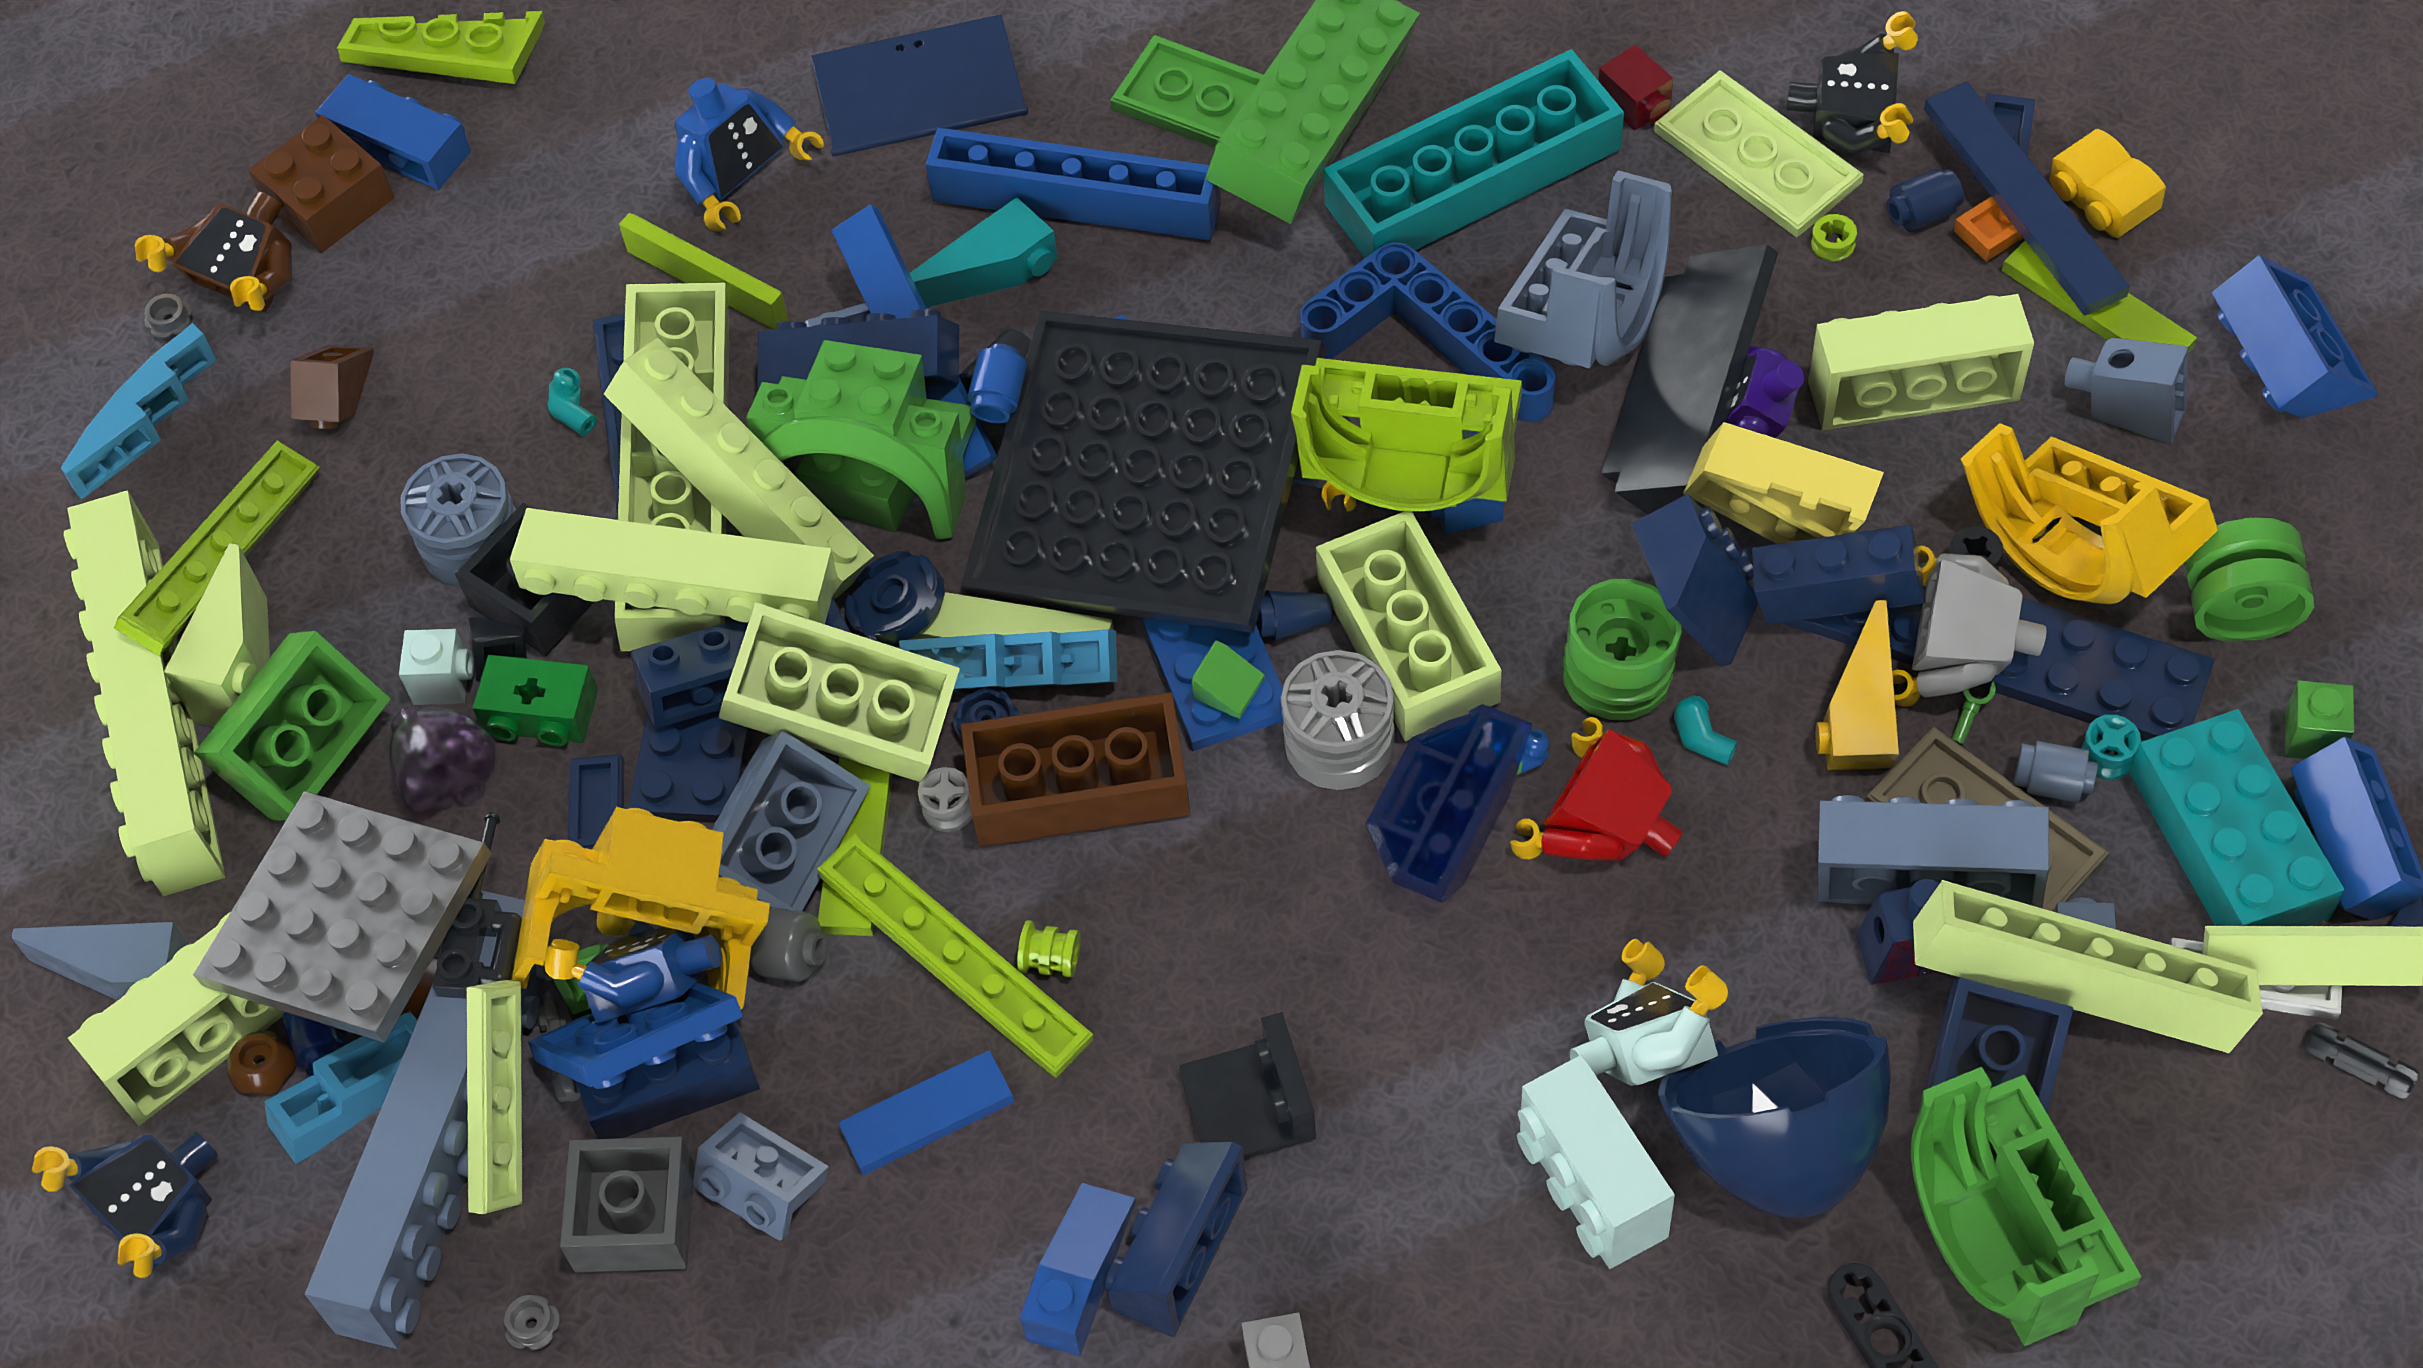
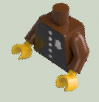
M257 191L245 213L220 204L215 206L209 215L182 232L163 239L156 235H144L135 242L136 260L143 262L148 259V267L152 271L161 272L166 268L167 260L173 261L172 265L190 281L233 299L236 307L245 304L254 311L265 313L270 307L274 295L292 281V244L272 225L283 205L275 198L260 191Z

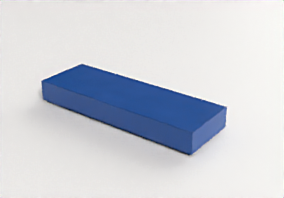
M990 1050L839 1121L838 1124L862 1175H865L1015 1102Z

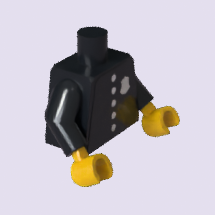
M1897 12L1886 23L1887 36L1881 33L1858 48L1838 56H1826L1821 59L1817 84L1789 82L1786 111L1815 113L1813 137L1825 140L1848 155L1854 156L1867 150L1890 153L1892 141L1903 143L1907 140L1910 131L1906 125L1913 122V117L1907 107L1902 103H1896L1899 53H1894V47L1897 46L1901 50H1910L1916 46L1918 35L1913 30L1916 22L1908 12Z

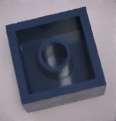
M1961 977L1953 979L1925 1089L1980 1067L1983 1068L1992 1084L1991 1088L2025 1075L2046 1113H2048L2073 1007Z

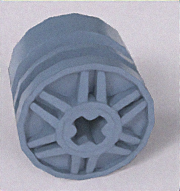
M463 453L441 456L421 466L408 479L400 497L402 518L429 573L444 584L458 587L460 585L455 573L516 510L507 485L497 467L482 457Z

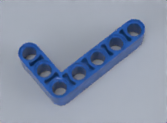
M1392 242L1379 247L1307 301L1301 309V338L1322 340L1327 349L1324 359H1331L1339 355L1393 313H1396L1467 375L1521 380L1522 397L1517 418L1528 422L1540 421L1548 417L1553 410L1555 373L1550 364L1536 353L1520 352L1513 347L1494 342L1497 319L1405 243Z

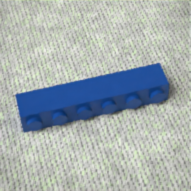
M937 128L925 164L932 201L999 210L1017 197L1037 216L1204 240H1212L1222 204L1220 187L1205 180L1210 165L953 129Z

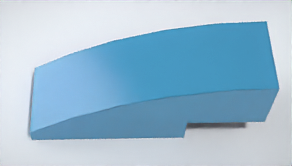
M410 1011L399 1016L385 1043L362 1036L313 1062V1076L264 1101L267 1125L295 1164L321 1150L383 1105L417 1023L416 1018Z

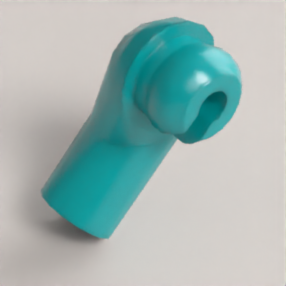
M1693 695L1681 700L1675 708L1674 720L1683 746L1690 751L1729 766L1737 750L1738 741L1713 731L1707 712L1709 711V705L1705 699Z

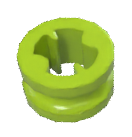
M1828 214L1815 222L1811 246L1818 257L1826 261L1836 262L1847 259L1853 253L1856 245L1857 228L1851 219L1839 214ZM1832 233L1842 235V241L1840 238H1837L1836 243L1826 240V235L1831 238Z

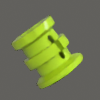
M1032 920L1025 921L1018 947V971L1025 975L1030 967L1038 968L1039 973L1051 976L1053 971H1061L1063 976L1073 978L1080 952V931L1070 929L1067 934L1059 933L1058 927L1048 925L1044 930H1037Z

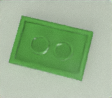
M1154 35L1111 98V110L1216 148L1219 138L1263 77V74Z

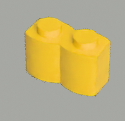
M2095 129L2052 160L2049 181L2053 190L2061 200H2071L2076 206L2083 209L2087 220L2095 229L2099 231L2105 230L2114 238L2121 237L2162 208L2166 186L2160 177L2143 162L2131 158L2125 148L2115 138L2100 129Z

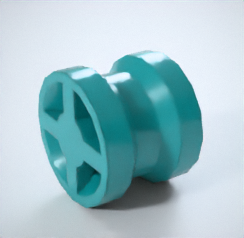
M2103 715L2089 724L2081 749L2089 750L2088 761L2098 763L2097 778L2117 780L2129 773L2138 745L2141 742L2140 732L2134 723L2119 715ZM2107 749L2116 751L2118 755L2105 754L2104 751Z

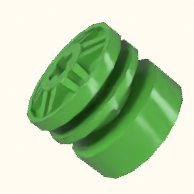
M1609 579L1592 585L1577 598L1570 613L1567 643L1562 663L1563 684L1572 700L1588 713L1608 720H1633L1651 713L1665 701L1672 684L1675 658L1678 653L1682 630L1680 623L1666 610L1660 592L1655 586L1635 579Z

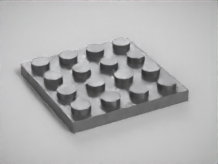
M304 791L193 976L202 986L385 1043L492 853L484 842Z

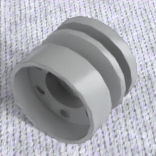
M1342 650L1317 653L1299 663L1286 678L1281 695L1284 743L1287 759L1299 776L1315 786L1334 790L1360 787L1378 777L1390 762L1395 743L1393 723L1394 697L1389 678L1377 663L1359 653Z

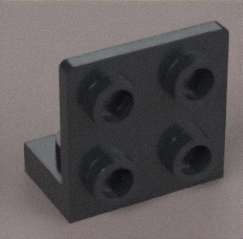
M1283 1012L1261 1018L1263 1039L1254 1041L1253 1045L1180 1065V1078L1200 1143H1236L1243 1147L1244 1159L1316 1139L1314 1109Z

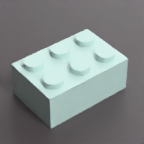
M1580 1055L1523 1085L1521 1110L1518 1111V1117L1521 1122V1132L1517 1134L1518 1143L1530 1163L1535 1164L1540 1161L1550 1176L1546 1180V1184L1557 1206L1563 1211L1570 1207L1581 1224L1576 1227V1230L1588 1254L1593 1258L1600 1255L1610 1270L1668 1238L1675 1194L1584 1057Z

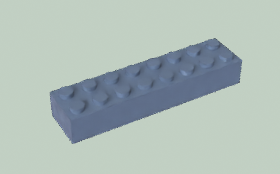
M481 890L483 893L482 899L497 900L502 912H514L522 918L525 900ZM496 934V937L485 936L479 960V962H483L484 966L491 965L498 934ZM549 934L548 946H550V945L552 944V939H551V937H550V934ZM537 964L532 966L526 989L521 988V1038L525 1028H533L537 1021V1009L540 1007L538 995L544 980L550 981L552 979L546 973L544 964L542 966ZM433 987L430 989L305 1292V1296L335 1334L394 1349H399L404 1334L412 1333L418 1323L421 1310L418 1298L425 1281L433 1280L438 1272L441 1262V1249L439 1245L446 1228L452 1229L459 1219L462 1207V1200L459 1195L466 1177H468L467 999L438 997Z

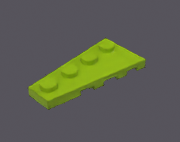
M526 11V19L505 20L503 12L484 13L482 21H458L457 14L438 15V18L432 19L427 23H416L413 16L354 18L337 49L341 62L516 84L540 37L545 20L543 11Z

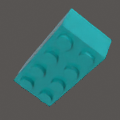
M2239 709L2139 743L2129 774L2215 926H2311L2331 919L2345 889Z

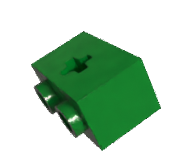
M488 655L473 710L484 733H488L493 738L512 741L517 736L537 738L551 746H563L567 742L584 743L599 689L589 665Z

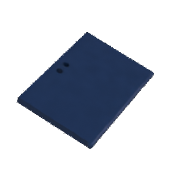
M1002 14L811 55L832 145V156L935 135L937 128L958 130L1023 116L1029 113L1028 107L1024 103Z

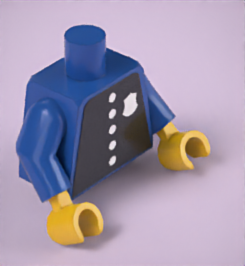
M711 78L699 79L689 87V95L694 105L679 116L674 125L678 138L675 158L676 175L697 205L703 204L705 206V225L709 230L715 232L726 230L724 223L719 218L720 211L732 223L739 222L741 218L739 208L734 203L728 201L719 203V201L785 147L781 139L786 137L790 141V153L799 160H812L802 149V142L805 138L816 148L824 147L823 139L819 134L811 131L801 133L794 127L796 121L770 98L749 88L737 90L725 83L717 85Z
M598 912L597 927L602 934L608 936L625 934L626 936L615 939L586 965L577 963L580 947L577 943L564 939H555L547 947L544 968L546 973L554 979L567 980L575 978L580 980L578 986L583 988L595 1022L599 1023L682 996L705 975V970L719 967L722 958L719 944L711 935L695 939L693 933L668 927L656 929L646 922H634L629 918Z

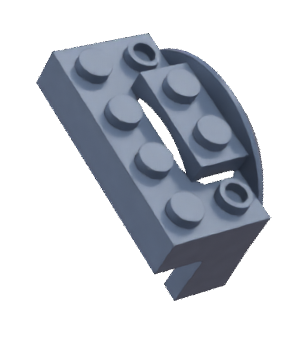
M1617 171L1612 179L1607 219L1565 208L1499 306L1494 342L1513 347L1520 352H1532L1560 360L1567 365L1590 368L1595 359L1599 364L1609 366L1634 350L1640 344L1649 328L1664 282L1671 230L1672 189L1670 184ZM1630 287H1632L1633 290H1626V289H1622V288H1630Z

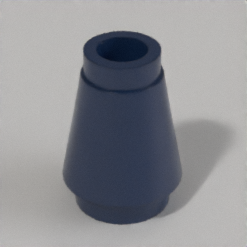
M1266 590L1256 622L1261 638L1270 637L1274 642L1323 624H1330L1332 609L1327 593Z

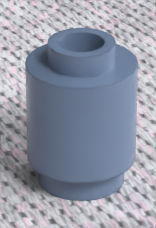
M2036 741L2035 746L2022 743L2014 785L2027 788V794L2079 803L2081 793L2091 795L2093 792L2098 763L2088 761L2089 750Z

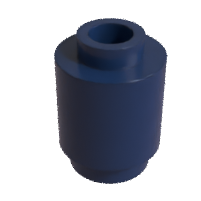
M1933 169L1893 186L1890 189V198L1887 200L1886 207L1893 223L1897 226L1903 225L1907 231L1911 232L1952 215L1956 207L1963 204L1964 192L1960 180L1952 170L1945 169L1940 171L1939 169Z

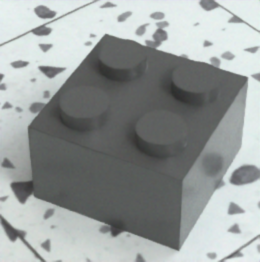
M682 1136L569 1140L560 1248L574 1272L688 1268L695 1163Z

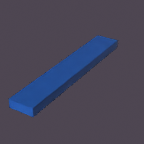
M870 204L831 230L871 314H893L896 316V319L910 318L912 310L927 309L878 207ZM960 377L959 384L925 387L927 399L971 405ZM976 418L977 421L963 454L965 479L997 460L995 450L978 418Z

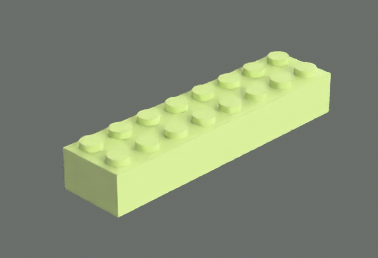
M726 283L626 284L624 360L658 337L728 408L730 317ZM622 413L618 520L726 534V517ZM615 601V624L620 651H631L725 623V616L707 613L689 615L678 609L656 606L644 609L634 607L626 602Z
M128 490L69 507L67 509L71 529L64 530V538L71 557L74 560L77 559L78 569L71 571L77 595L80 600L85 601L86 610L79 612V619L84 635L89 642L92 641L94 652L87 654V662L94 681L100 683L102 694L96 695L94 700L99 718L104 726L108 725L110 737L104 738L102 744L110 767L112 769L116 768L118 781L111 782L110 787L118 811L120 813L124 812L126 825L119 827V836L123 849L128 857L136 856L142 878L145 882L153 881L163 897L226 878L203 762L193 754L199 747L195 723L164 673L178 645V638L176 637L163 653L158 656L114 629L118 616L163 568L159 544Z

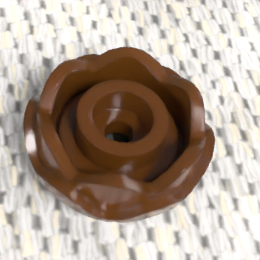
M255 1031L243 1036L232 1047L227 1060V1073L231 1083L240 1093L269 1095L277 1092L288 1081L296 1069L297 1059L289 1040L273 1031ZM264 1058L262 1064L256 1065L257 1060Z

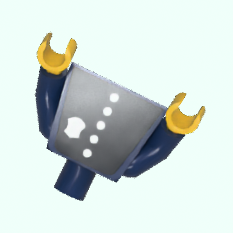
M196 1131L171 1154L151 1134H145L138 1139L67 1154L58 1147H44L35 1154L32 1171L34 1173L45 1171L41 1186L49 1192L61 1189L66 1177L74 1181L69 1186L86 1206L121 1240L118 1251V1264L124 1265L134 1260L133 1274L139 1278H146L160 1263L193 1249L197 1244L207 1215L206 1207L210 1204L212 1198L195 1179V1176L213 1161L218 1154Z

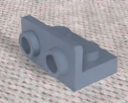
M739 1112L698 1147L693 1186L708 1199L719 1203L745 1219L754 1228L760 1229L781 1241L789 1234L792 1213L827 1182L829 1166Z

